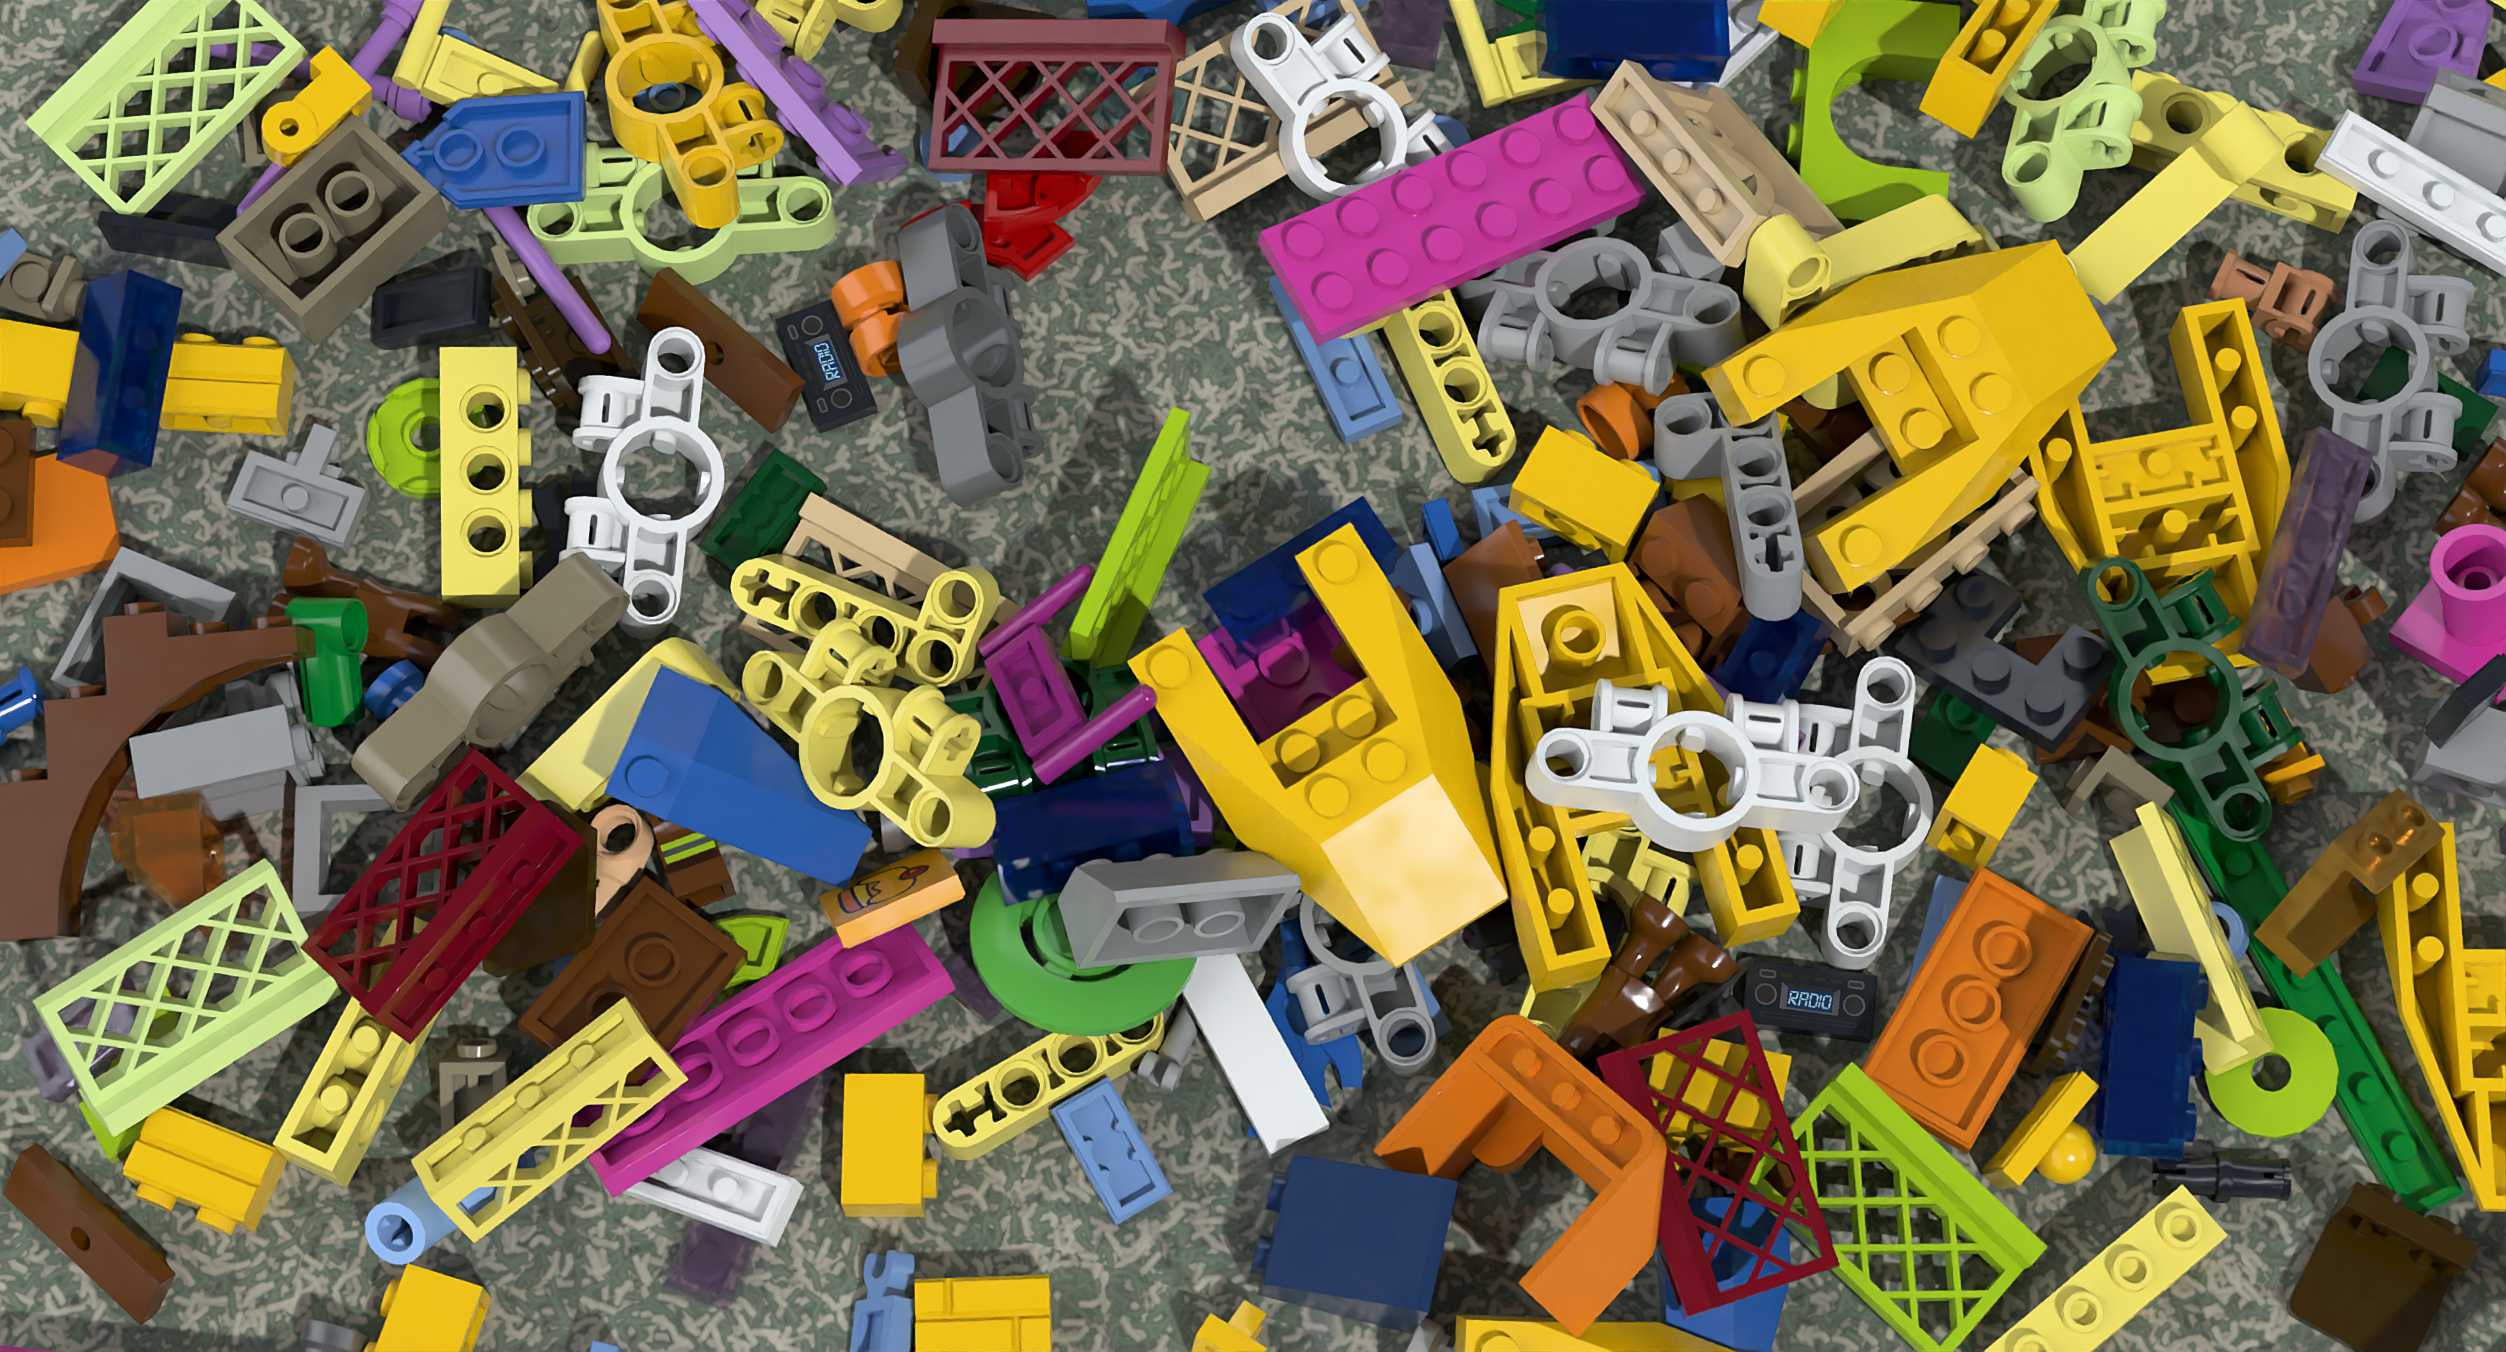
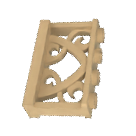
M1624 59L1590 107L1591 111L1722 265L1738 268L1743 260L1747 258L1749 241L1756 229L1765 221L1777 215H1791L1815 242L1846 230L1723 88L1712 86L1707 93L1655 80L1640 63Z
M1872 427L1792 491L1800 536L1826 522V515L1831 511H1845L1863 500L1858 489L1867 483L1874 489L1880 490L1897 480L1889 470V465L1893 462V459L1875 427ZM2018 466L2000 487L1997 503L1983 511L1974 510L1955 523L1966 529L1949 543L1951 527L1902 561L1863 583L1862 585L1872 588L1876 595L1874 602L1864 610L1848 611L1839 607L1832 599V595H1828L1824 591L1819 580L1817 579L1816 583L1803 569L1801 607L1838 645L1837 649L1846 658L1861 646L1866 651L1873 650L1893 632L1896 625L1892 621L1909 607L1914 613H1917L1928 606L1942 591L1943 586L1940 582L1956 569L1964 575L1978 565L1990 551V548L1987 546L1990 541L2003 531L2009 537L2020 531L2037 512L2033 507V499L2041 484L2033 476L2029 477ZM1908 575L1896 586H1892L1890 576ZM1853 590L1848 592L1849 597L1852 598Z

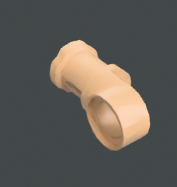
M617 804L606 807L590 823L591 826L598 830L595 932L639 883V876L654 844L653 831L649 824L636 810L627 805ZM624 823L634 824L636 833L632 843L624 850L618 852L608 851L606 841L612 829Z

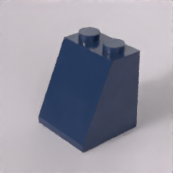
M1294 1155L1287 1167L1286 1173L1275 1170L1270 1184L1265 1209L1277 1213L1271 1237L1259 1234L1251 1263L1250 1274L1261 1276L1257 1295L1412 1334L1429 1313L1458 1182L1439 1177Z

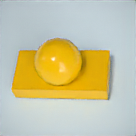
M2083 1071L2056 1077L1984 1166L1982 1176L1999 1190L2020 1186L2034 1168L2037 1169L2041 1176L2054 1183L2067 1185L2080 1181L2091 1171L2096 1159L2095 1141L2085 1127L2072 1120L2099 1088V1085Z

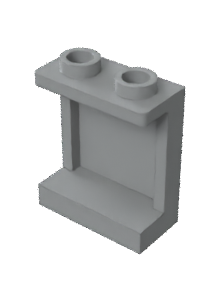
M2439 65L2404 142L2506 200V90ZM2377 205V216L2385 220L2397 222L2404 227L2409 236L2416 237L2419 233L2442 241L2384 206ZM2442 241L2443 247L2450 253L2461 258L2474 260L2472 257Z

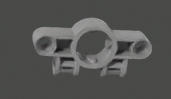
M2385 219L2370 222L2363 226L2356 234L2352 246L2345 312L2330 320L2320 330L2312 343L2308 356V374L2322 410L2332 423L2326 476L2327 487L2341 517L2351 525L2359 527L2374 526L2383 521L2391 512L2394 503L2397 471L2443 472L2456 467L2458 453L2452 449L2454 421L2461 417L2463 403L2451 395L2437 393L2438 371L2433 356L2457 355L2468 350L2470 336L2464 331L2467 304L2473 301L2475 291L2473 284L2462 278L2442 275H2418V260L2409 235L2403 226L2395 221ZM2384 252H2399V255L2387 264L2379 265L2373 263L2374 259ZM2373 343L2378 346L2391 347L2392 343L2401 344L2416 354L2409 355V382L2400 393L2383 402H2379L2377 399L2364 400L2359 404L2346 402L2330 391V384H2337L2339 379V362L2347 353L2363 344ZM2368 481L2375 483L2371 491L2362 497L2353 498L2346 496L2347 491L2358 482Z
M1594 237L1582 239L1562 247L1555 253L1538 250L1456 286L1463 312L1468 318L1481 322L1477 350L1482 361L1494 363L1499 358L1527 363L1531 371L1543 373L1551 364L1554 355H1556L1559 359L1572 366L1594 369V378L1597 384L1610 386L1617 381L1642 386L1647 394L1661 396L1668 387L1679 362L1711 367L1748 345L1740 301L1734 290L1718 283L1652 271L1651 265L1643 252L1634 245L1616 238ZM1599 287H1614L1619 290L1626 289L1631 291L1629 304L1611 316L1597 320H1576L1560 314L1562 310H1566L1569 307L1573 298L1584 291Z
M1298 890L1278 923L1300 917L1304 939L1312 957L1318 964L1293 975L1286 981L1288 991L1292 994H1297L1309 1028L1304 1033L1306 1043L1308 1045H1319L1371 1028L1382 1059L1391 1071L1408 1078L1420 1076L1429 1071L1437 1061L1440 1049L1433 1022L1413 969L1421 955L1398 969L1378 953L1373 954L1366 960V963L1361 964L1339 959L1326 949L1332 945L1324 923L1318 924L1322 908L1302 891ZM1320 993H1324L1330 1010L1328 1015H1325L1321 1005ZM1402 1029H1418L1426 1036L1424 1047L1418 1054L1412 1057L1397 1056L1390 1050L1392 1038Z

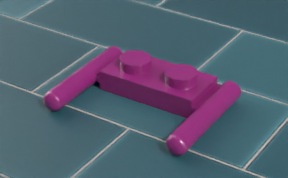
M1082 564L976 643L979 651L986 659L984 661L1022 746L1026 754L1034 762L1032 763L1033 770L1046 785L1050 784L1155 707L1158 701L1155 690L1149 685L1141 684L1089 722L1049 635L1043 631L1041 626L1087 593L1097 572L1089 564Z

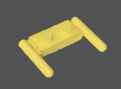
M424 0L392 77V81L396 85L409 90L420 91V96L448 108H451L460 99L584 91L586 100L588 88L596 76L606 46L602 40L601 32L589 31L586 33L564 89H561L558 83L447 34L444 37L438 35L451 0Z
M1449 0L1483 106L1485 108H1494L1509 100L1511 103L1609 81L1624 59L1640 63L1647 71L1652 69L1657 63L1635 0H1609L1614 16L1611 12L1496 39V42L1493 44L1488 43L1474 0Z

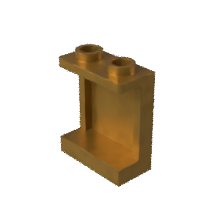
M2399 787L2396 788L2327 847L2256 930L2254 935L2301 980L2304 979L2362 929L2378 912V907L2352 883V880L2354 878L2358 879L2370 892L2379 894L2435 846L2445 835V830L2430 817L2423 806L2413 801Z

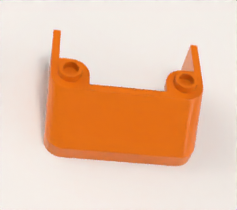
M1516 1014L1505 1015L1491 1022L1373 1151L1394 1171L1455 1181L1475 1158L1492 1171L1499 1173L1510 1172L1525 1164L1543 1145L1599 1195L1518 1282L1566 1330L1578 1339L1644 1267L1655 1251L1667 1152L1666 1142L1661 1133L1644 1116L1527 1018Z

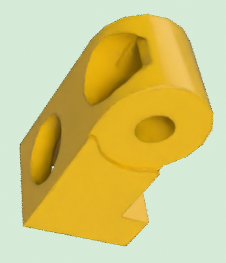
M329 45L310 60V78L313 81L292 101L279 102L270 107L263 117L261 125L263 149L268 158L278 166L293 168L349 116L354 114L359 117L372 106V87Z

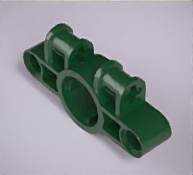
M2101 553L2091 557L2084 563L2079 572L2078 588L2081 597L2118 661L2112 671L2108 685L2109 709L2115 724L2129 741L2145 752L2163 760L2174 761L2206 820L2214 829L2234 841L2248 842L2259 838L2268 830L2272 822L2273 807L2254 769L2299 744L2305 738V733L2301 726H2293L2275 695L2279 687L2274 678L2263 680L2242 690L2239 676L2232 663L2223 653L2211 646L2242 625L2239 615L2230 614L2212 580L2216 574L2211 566L2199 568L2154 592L2143 571L2135 562L2113 553ZM2113 566L2121 567L2127 578V587L2124 593L2116 600L2103 601L2096 589L2099 575L2107 568ZM2195 597H2196L2198 603L2200 604V606H2201L2203 612L2205 613L2206 618H2205V616L2203 615L2201 609L2199 608V606H2198V604H2197V602H2196V600H2195ZM2174 650L2196 652L2208 663V665L2203 667V670L2210 685L2214 688L2219 686L2218 704L2208 725H2198L2179 734L2182 740L2178 742L2154 741L2148 738L2143 732L2150 728L2137 707L2131 703L2132 685L2143 667L2148 671L2155 668L2166 660L2167 656L2165 653ZM2259 712H2260V714L2262 715V717H2263L2265 723L2267 724V726H2268V728H2269V731H2268L2267 727L2265 726L2263 720L2261 719V717H2260V715H2259ZM2248 793L2252 801V812L2249 818L2243 823L2228 825L2223 816V808L2226 801L2235 794Z
M1058 654L1089 722L1137 686L1141 685L1128 663L1090 669L1083 663ZM992 678L985 689L944 696L945 704L956 713L972 716L981 726L979 743L963 776L982 790L992 801L993 806L1019 802L1022 807L1032 806L1034 804L1033 789L1065 787L1082 780L1087 775H1089L1095 794L1106 792L1108 785L1142 778H1145L1149 784L1159 782L1161 771L1156 744L1175 740L1159 712L1153 707L1061 776L1046 785L1033 770L1032 763L1034 762L1026 754L1018 735L1009 728L1007 718L1009 715Z

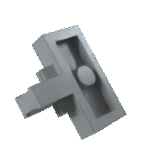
M314 423L302 453L298 454L290 451L285 461L249 450L226 503V508L232 515L296 537L303 534L316 538L325 547L347 554L371 496L365 489L342 482L345 471L335 465L343 450L345 441L341 439L338 431Z

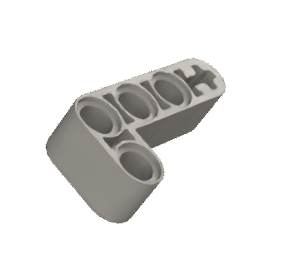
M1712 392L1682 394L1667 398L1655 410L1654 462L1657 469L1668 477L1683 480L1721 476L1745 606L1755 617L1763 620L1779 621L1789 618L1801 606L1804 551L1776 409L1752 423L1732 428Z

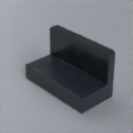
M122 186L120 198L127 203L141 189ZM167 193L143 217L119 214L116 211L115 213L100 211L97 225L112 250L231 270L232 268L215 237L237 218L236 211L238 205Z

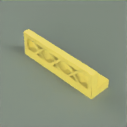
M2151 801L2135 809L2141 821V826L2109 840L2206 1068L2208 1072L2217 1076L2275 1048L2174 818L2154 801Z
M624 997L414 1157L411 1162L430 1199L475 1243L682 1085L688 1078L682 1068L654 1038L640 1013ZM648 1057H651L662 1069L661 1072L642 1086L624 1087L627 1073ZM604 1104L602 1117L589 1127L570 1128L573 1115L584 1106ZM551 1145L548 1158L537 1167L517 1169L519 1156L532 1146ZM478 1187H497L495 1199L473 1216L459 1204L460 1201Z

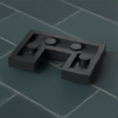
M1975 566L1964 575L1960 573L1894 647V658L1904 662L1913 674L2053 755L2108 691L2110 677L2118 661L2106 640L2076 623L2068 629L2037 666L1996 643L1993 639L2021 608V592Z

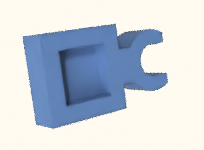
M888 1250L886 1256L873 1253L867 1255L864 1265V1281L868 1288L867 1299L855 1302L850 1352H910L915 1339V1327L913 1324L915 1300L905 1298V1291L910 1285L914 1274V1255L895 1250Z

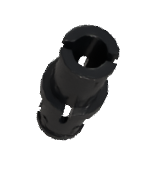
M2215 1151L2211 1157L2174 1156L2154 1153L2152 1174L2158 1175L2157 1180H2152V1192L2156 1196L2171 1194L2183 1184L2192 1195L2212 1196L2213 1203H2227L2231 1197L2270 1198L2288 1201L2291 1193L2292 1179H2284V1174L2291 1173V1165L2288 1158H2280L2279 1160L2231 1158L2229 1151Z

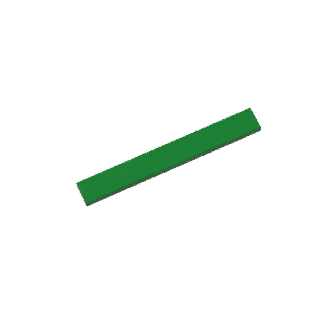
M2161 759L2145 768L2147 771L2175 790L2164 808L2174 818L2186 847L2217 901L2236 910L2246 921L2249 929V944L2246 951L2279 1009L2295 1011L2314 1022L2331 1042L2339 1068L2336 1096L2333 1103L2379 1183L2400 1195L2404 1200L2402 1206L2421 1216L2465 1193L2329 957L2301 980L2254 935L2256 930L2290 892L2260 838L2248 842L2234 841L2214 829L2206 820L2174 761ZM2235 795L2230 797L2223 808L2224 820L2228 825L2243 823L2248 818Z

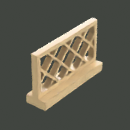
M1287 0L1265 12H1273L1285 17L1298 9L1295 24H1292L1302 36L1315 40L1323 33L1305 27L1310 4L1313 0ZM1334 0L1341 12L1340 18L1351 11L1357 18L1355 22L1357 29L1378 54L1381 53L1354 1ZM1237 29L1186 57L1185 61L1177 62L1175 88L1186 91L1188 94L1179 126L1171 123L1170 132L1177 135L1173 147L1169 141L1167 171L1183 198L1180 204L1193 224L1208 220L1287 174L1279 153V133L1276 134L1279 120L1281 119L1271 107L1241 99L1246 82L1244 74L1238 69L1232 95L1200 86L1207 60L1216 55L1233 60L1229 48L1232 35ZM1255 29L1252 33L1251 44L1253 50L1258 33L1262 29ZM1388 64L1375 74L1376 78L1369 81L1386 91L1395 100L1400 109L1414 101L1403 80L1396 81ZM1194 68L1191 83L1176 79ZM1157 74L1126 91L1137 104L1156 88ZM1197 95L1229 104L1220 138L1189 129ZM1324 98L1325 101L1328 103L1329 98ZM1339 98L1330 103L1315 118H1308L1304 131L1305 147L1308 156L1316 158L1370 127L1364 117L1363 107L1357 102ZM1238 108L1270 117L1264 141L1253 148L1230 141ZM1152 110L1147 116L1153 122L1154 112ZM1140 121L1151 140L1152 133L1142 123V121ZM1186 137L1218 146L1211 172L1194 182L1191 181L1180 161ZM1227 149L1241 153L1238 157L1224 164Z
M812 492L799 512L802 520L782 555L798 560L811 539L831 551L836 573L833 575L850 581L875 574L885 580L889 598L913 608L924 604L928 590L938 576L944 572L954 570ZM842 557L859 565V567L845 570ZM768 578L765 582L767 586L766 597L781 592L794 595L798 589L783 591L771 586L768 583ZM956 581L952 589L953 603L962 612L970 614L975 607V592L965 581ZM896 586L914 596L899 600ZM1000 595L998 606L987 634L1024 607ZM748 613L739 627L743 632L778 651L808 653V651L792 643L807 639L806 637L793 632L777 635L760 625L762 619ZM808 639L809 645L811 647L813 640ZM935 640L931 648L946 643L940 640ZM987 667L973 670L962 680L937 689L943 691L960 686L962 693L970 692L968 683L980 679L982 680L976 690L985 689L991 676ZM913 682L914 688L905 691L910 693L912 690L921 685Z

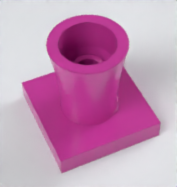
M2486 524L2464 525L2451 530L2441 537L2434 546L2430 556L2432 579L2388 631L2389 642L2402 652L2461 685L2494 656L2503 653L2506 655V532ZM2506 687L2493 701L2494 704L2498 705L2506 695Z

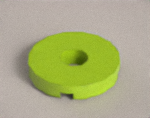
M418 378L396 387L385 397L386 402L379 407L377 413L374 411L368 423L367 449L378 475L395 491L416 499H440L441 448L439 447L434 451H421L413 446V437L419 428L427 424L440 425V378ZM480 405L471 411L468 419L473 425L484 429L492 428L484 405ZM481 466L471 473L469 477L470 483L482 474L485 466Z
M2265 1007L2258 1009L2275 1049L2217 1076H2214L2205 1068L2204 1075L2211 1101L2227 1123L2251 1137L2279 1140L2300 1134L2322 1120L2336 1096L2339 1068L2333 1046L2317 1024L2292 1010ZM2266 1056H2277L2286 1061L2291 1069V1079L2288 1084L2281 1090L2274 1092L2265 1091L2258 1087L2252 1077L2253 1067L2258 1060Z

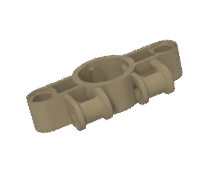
M576 552L568 556L505 613H498L484 618L458 636L438 658L428 674L424 687L358 747L351 761L352 768L395 811L400 813L414 808L442 784L473 747L482 755L486 752L492 754L497 752L501 748L500 742L522 728L539 711L544 703L549 704L555 698L553 691L580 666L588 668L595 662V658L590 647L622 618L630 604V595L586 553Z

